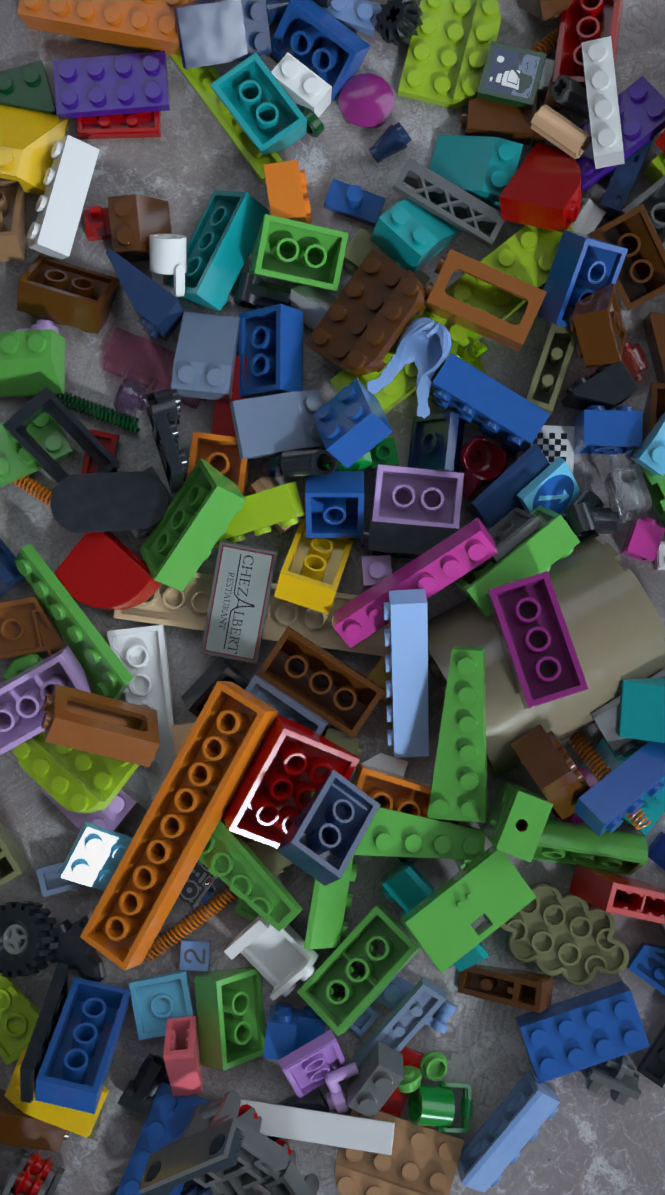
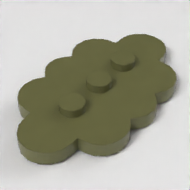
M539 882L532 885L530 889L536 895V898L500 926L509 932L507 947L515 959L525 963L534 961L538 970L544 975L555 976L562 974L567 982L575 986L589 984L594 980L598 972L609 976L618 975L625 970L629 962L627 947L621 940L614 937L616 925L611 913L605 912L596 906H588L585 900L570 892L560 894L558 889L550 883Z

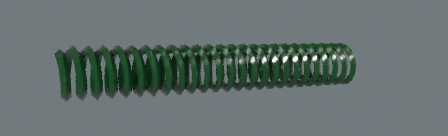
M67 391L64 395H55L72 411L75 410V412L88 415V417L92 416L93 419H100L101 422L104 421L109 423V425H117L118 428L121 427L122 430H129L134 432V434L140 431L139 428L136 430L139 418L135 420L134 416L131 418L130 415L127 416L122 411L118 414V410L114 412L113 408L110 410L105 405L99 404L97 406V402L93 404V401H90L89 403L88 399L85 401L84 397L81 399L76 394L72 397V393L68 395Z

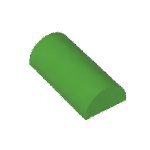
M548 819L533 859L572 866L578 864L603 871L631 875L648 862V844L645 835L618 830L610 833L607 830L601 836H598L588 825Z

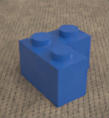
M276 1003L275 1006L270 1005L263 1059L280 1060L324 1034L326 1023L310 1006L300 1009L293 1008V1005L289 1003Z

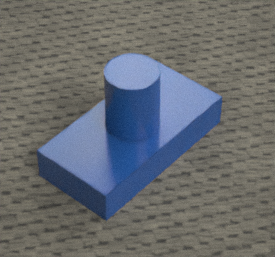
M333 178L323 205L327 210L375 227L386 198L363 190L358 185H350Z

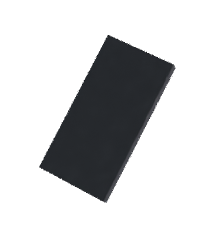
M57 963L20 1067L21 1102L31 1103L34 1100L36 1078L68 996V964Z

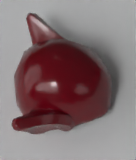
M476 436L463 446L459 457L460 466L464 473L465 499L467 501L471 500L480 485H489L496 480L505 469L507 458L513 457L514 453L480 436Z

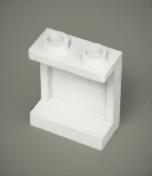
M260 915L238 933L224 951L231 960L241 953L274 987L269 996L273 1001L281 994L284 997L289 995L296 987V982L299 979L303 982L307 980L315 971L313 964L319 956L313 949H304L305 941L289 924L284 930L278 931Z

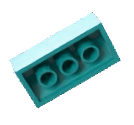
M214 190L186 246L187 272L185 273V294L181 297L203 308L221 311L222 307L226 304L228 295L235 281L239 278L247 257L253 250V244L263 216L270 212L248 192ZM174 274L171 276L167 284L168 286L174 287Z
M407 859L404 862L400 861L381 879L382 886L384 887L381 889V892L391 903L395 900L403 908L400 911L402 916L435 891V888ZM480 942L453 964L459 972L485 960L489 956L483 942Z

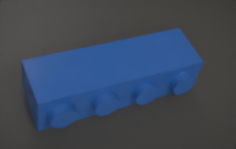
M649 741L578 798L574 812L598 836H601L607 830L612 833L622 824V817L628 812L634 815L644 805L643 800L648 796L654 798L665 787V743Z

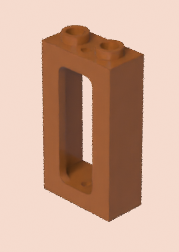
M450 249L447 258L441 256L434 272L439 275L435 284L429 282L425 290L424 299L427 300L425 310L519 352L547 292ZM457 270L524 299L527 302V307L519 324L513 325L448 296L445 289L452 273Z
M55 684L52 694L47 693L42 706V711H45L41 724V728L45 729V742L150 767L160 745L157 710Z

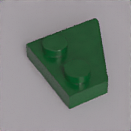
M42 60L0 71L1 105L57 115Z

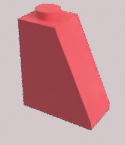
M196 1016L168 1018L163 1057L173 1097L202 1094L203 1067L200 1060Z

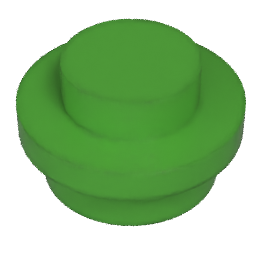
M436 1050L427 1052L419 1064L421 1074L428 1080H441L448 1070L446 1057Z
M405 1065L403 1066L404 1079L397 1088L402 1093H411L420 1087L422 1074L419 1068Z

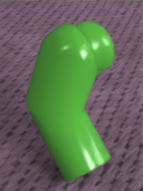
M36 653L17 656L2 676L9 680L44 659L40 658Z

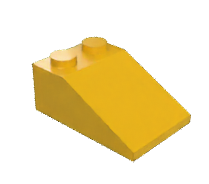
M302 519L280 572L274 597L329 615L354 538H306V519Z
M27 1048L23 1049L4 1096L28 1116L86 1138L90 1136L109 1089L105 1086L103 1087L95 1114L36 1101L35 1097L31 1103L21 1102L20 1067Z

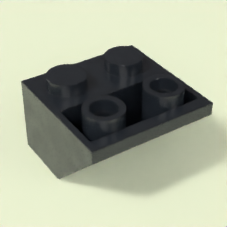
M621 360V362H616L613 365L612 363L601 365L595 370V373L589 376V380L584 376L574 382L565 391L567 396L561 403L564 407L581 411L587 410V407L592 405L604 406L605 410H612L628 400L639 390V387Z

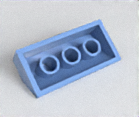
M528 1070L462 1149L457 1168L461 1183L465 1186L483 1193L490 1186H496L502 1178L504 1169L509 1164L512 1165L518 1160L521 1155V1149L528 1141L532 1142L539 1134L540 1126L545 1120L551 1119L557 1113L560 1104L557 1094L544 1082L539 1084L532 1071Z

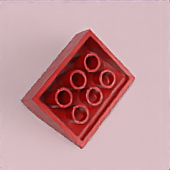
M277 715L222 815L228 830L278 849L289 828L311 799V792L317 791L333 769L349 780L360 758L307 727Z

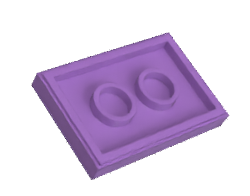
M332 1030L325 1032L278 1060L298 1098H302L326 1084L325 1075L348 1065Z

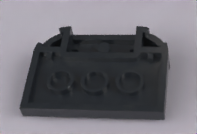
M168 387L146 393L145 395L149 405L146 407V412L152 426V434L170 491L173 493L179 491L183 482L186 481L188 463L184 450L178 451L177 446L179 444L177 425L180 424V406H182L177 389L170 390Z

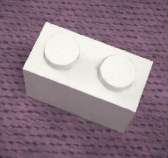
M287 52L271 71L301 112L308 108L319 118L331 104L332 86Z

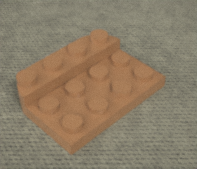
M352 1108L350 1109L349 1116L369 1118ZM379 1110L373 1119L395 1122L392 1155L342 1147L338 1148L334 1162V1177L337 1189L341 1195H449L464 1139L446 1132H438L437 1129L429 1126H414L411 1120Z

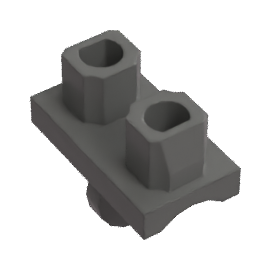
M626 1055L588 1067L586 1077L587 1090L598 1094L604 1086L611 1088V1098L614 1102L623 1106L630 1098L638 1100L641 1095V1090L638 1088L639 1075L635 1074L634 1068L628 1066V1057Z

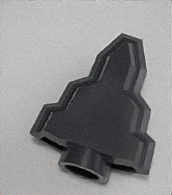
M83 916L73 924L66 919L56 928L59 929V936H54V942H59L58 949H52L51 952L55 954V957L49 962L51 964L56 962L68 964L69 970L75 969L82 978L101 982L106 977L103 960L97 954L94 947L80 938L89 921L88 916Z

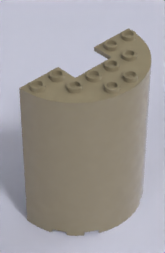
M598 534L579 538L580 543L574 547V551L569 556L559 559L552 564L548 572L589 689L525 710L492 614L486 617L469 599H466L428 620V670L432 677L438 676L444 682L445 686L441 687L444 695L446 693L453 647H485L488 777L493 775L494 778H497L522 764L511 743L541 724L546 733L552 730L559 742H562L594 724L591 713L620 696L622 679L650 678L665 669L664 625L631 569L627 570L625 567L620 566V555L609 543L601 544L599 542L601 538Z

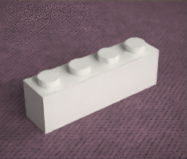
M611 36L581 42L595 168L599 169L625 164Z
M70 135L54 143L51 151V157L54 158L52 167L47 169L43 179V184L46 185L44 195H40L35 210L39 212L37 220L31 224L28 232V238L31 239L29 248L57 260H63L70 256L99 149Z

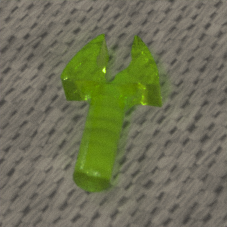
M468 337L472 346L470 354H468L465 347L459 344L457 357L487 375L480 355L488 350V348L479 340Z

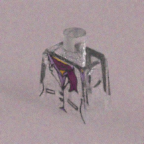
M624 453L613 455L608 458L611 470L604 480L609 507L612 511L618 512L620 517L619 524L642 519L653 504L640 465H628Z

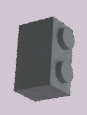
M379 1041L358 1067L360 1073L352 1076L347 1082V1106L371 1119L375 1117L404 1079L403 1054Z

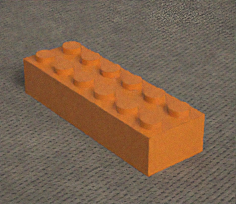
M19 0L17 15L29 29L152 52L165 51V54L181 57L173 7L198 0Z

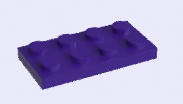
M165 51L53 60L56 113L59 119L170 110Z
M643 76L618 95L624 160L665 128V98ZM590 119L579 127L589 135H591ZM592 137L586 151L583 152L580 158L575 159L580 167L581 189L584 192L618 166L595 168Z

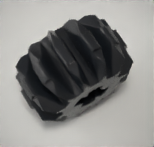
M388 0L386 5L380 4L382 11L375 15L378 21L375 28L380 36H382V39L386 43L398 47L403 42L410 44V37L412 35L418 36L416 29L423 25L422 19H420L423 12L416 3V0Z

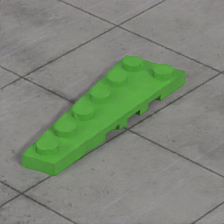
M29 543L21 547L15 560L18 571L25 577L34 593L38 596L43 607L93 682L95 694L118 700L133 680V676L32 544Z
M454 646L451 652L428 809V818L482 823H486L488 819L485 647Z
M379 807L354 855L475 860L484 852L485 831L470 826Z
M222 816L198 860L208 868V872L225 882L235 895L245 900L248 906L278 931L284 930L303 908L237 833L228 830Z

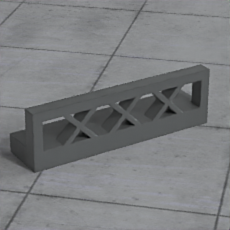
M410 157L392 188L489 248L505 221L501 220V212ZM402 182H405L406 184L415 188V190H411L408 187L404 186ZM430 198L433 199V200H435L436 202H438V203H440V204H439V205L434 204L433 202L430 201ZM454 212L463 217L464 219L461 220L457 218ZM479 228L488 232L490 236H487L486 234L479 231Z

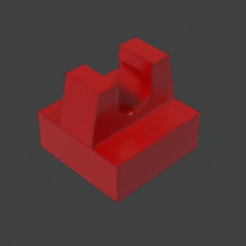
M93 206L89 207V210H83L88 241L111 239L109 207Z

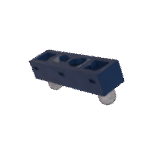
M654 137L624 160L625 164L618 165L605 176L609 178L606 187L596 183L584 192L586 198H590L593 202L598 203L597 207L606 212L604 218L612 221L622 211Z

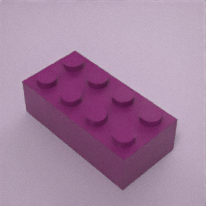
M548 571L488 590L486 597L525 710L589 689Z

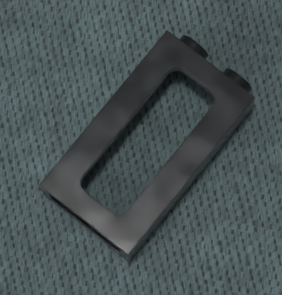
M47 386L3 424L5 431L57 484L69 475L27 432L28 425L42 413H48L98 464L99 469L96 473L118 472L117 469L120 467V462Z
M370 521L369 528H363L361 548H367L366 555H391V557L415 559L460 529Z

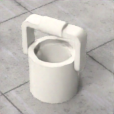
M179 234L150 235V272H152V280L173 296H184L185 273L187 272L186 236ZM163 274H174V287L163 285Z

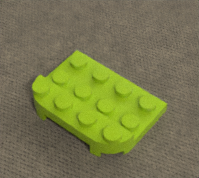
M421 0L419 7L423 12L420 17L423 25L416 29L418 36L412 35L398 89V96L451 109H462V106L468 105L469 100L477 98L491 41H497L501 24L499 3L497 0Z
M45 730L13 748V754L17 757L19 765L62 807L81 814H90L107 808L140 766L45 742Z

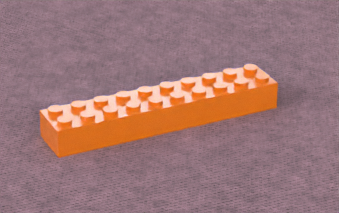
M217 681L80 938L124 971L138 966L144 961L279 712L233 682Z

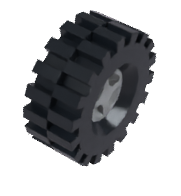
M33 901L8 902L6 905H0V973H2V977L15 978L40 973L39 970H44L49 966L46 961L54 959L55 954L51 951L52 949H58L59 942H54V936H59V929H53V925L57 923L55 917H48L51 911L48 908H42L43 904L33 903Z

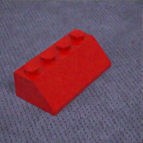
M573 0L570 7L561 12L553 83L556 82L557 77L567 75L586 87L581 42L611 36L615 68L623 0Z

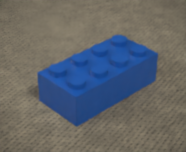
M452 353L433 380L429 396L433 397L432 402L443 409L449 407L459 414L460 420L468 424L471 422L481 427L480 431L484 435L492 439L496 436L505 442L504 446L517 454L520 450L524 453L527 451L550 416L543 409Z
M74 977L36 1078V1101L95 1114L128 1013L131 990Z
M623 981L552 1004L540 1013L532 1011L515 1017L533 1073L539 1084L650 1047L632 992Z

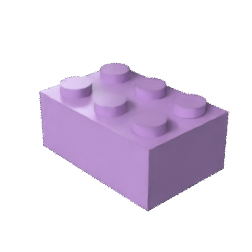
M378 464L371 521L459 529L464 473Z

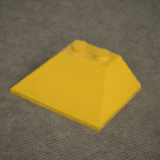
M0 104V178L18 181L24 192L44 195L46 185L43 184V179L47 169L52 167L54 160L51 157V151L54 143L66 136L69 118L59 119L54 114Z

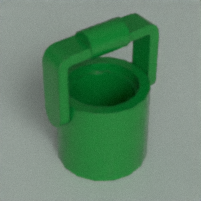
M439 1081V1086L420 1085L416 1091L411 1092L409 1095L411 1123L414 1126L437 1127L438 1132L467 1133L470 1130V1118H472L473 1110L471 1086L463 1082ZM450 1087L463 1088L461 1127H450L455 1114V1099Z

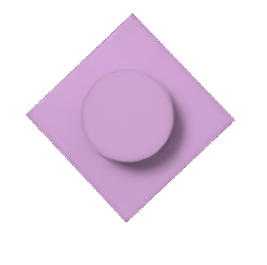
M391 555L361 558L363 587H373L392 574Z

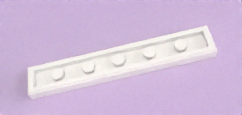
M240 1099V1106L248 1104L255 1108L258 1116H261L262 1122L259 1132L263 1135L392 1155L395 1122Z

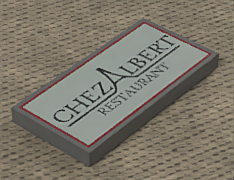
M220 541L201 647L202 654L257 664L278 551L229 541Z

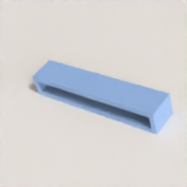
M425 589L389 591V602H383L384 620H389L390 625L389 629H384L385 647L390 646V654L385 655V671L391 672V680H385L386 698L391 697L392 705H386L387 722H392V729H387L388 746H393L394 758L429 756L428 618Z

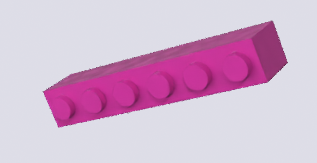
M476 518L336 610L333 619L334 629L346 644L352 648L389 624V620H384L383 602H389V591L425 589L426 598L428 599L496 555L498 552L495 540L479 518Z

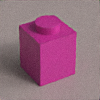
M648 517L632 521L621 554L646 563L654 561L665 528L658 526V521Z

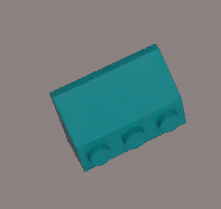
M256 52L210 84L211 89L262 155L283 151L306 135V117Z

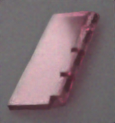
M116 327L102 356L106 359L103 370L122 378L127 368L129 369L126 377L128 381L148 388L153 379L155 382L152 391L168 387L172 390L171 383L176 352ZM180 396L182 404L197 409L201 400L204 402L207 400Z

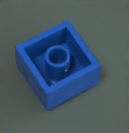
M357 378L349 385L343 387L336 396L320 406L312 415L326 450L347 468L393 432L377 397L367 391V388Z
M600 405L588 406L587 410H583L573 420V426H575L574 454H631L642 446L643 411H634V408L631 406L616 407V410H605V407Z
M335 471L327 476H306V538H363L364 471Z

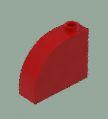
M536 143L499 196L501 220L562 233L564 230H567L570 224L576 221L582 202L581 171L576 160L559 148Z
M111 531L85 533L54 572V575L64 588L76 600L91 607L107 610H125L138 606L149 599L162 585V583L153 579L148 566Z
M576 864L569 889L570 893L605 912L665 924V889L620 874Z

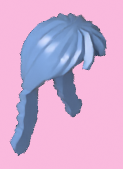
M428 317L417 318L412 321L398 338L395 353L391 357L390 362L386 364L385 369L382 370L380 377L367 383V391L372 394L378 393L392 382L393 378L402 370L405 364L414 362L418 370L416 380L418 407L416 413L419 417L425 419L430 414L427 399L432 383L431 378L435 374V370L444 362L451 348V336L446 327Z

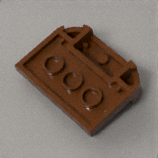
M371 249L305 344L352 377L358 378L375 370L379 373L386 366L382 361L413 316L415 314L422 316L426 308L423 284L411 270L403 269Z

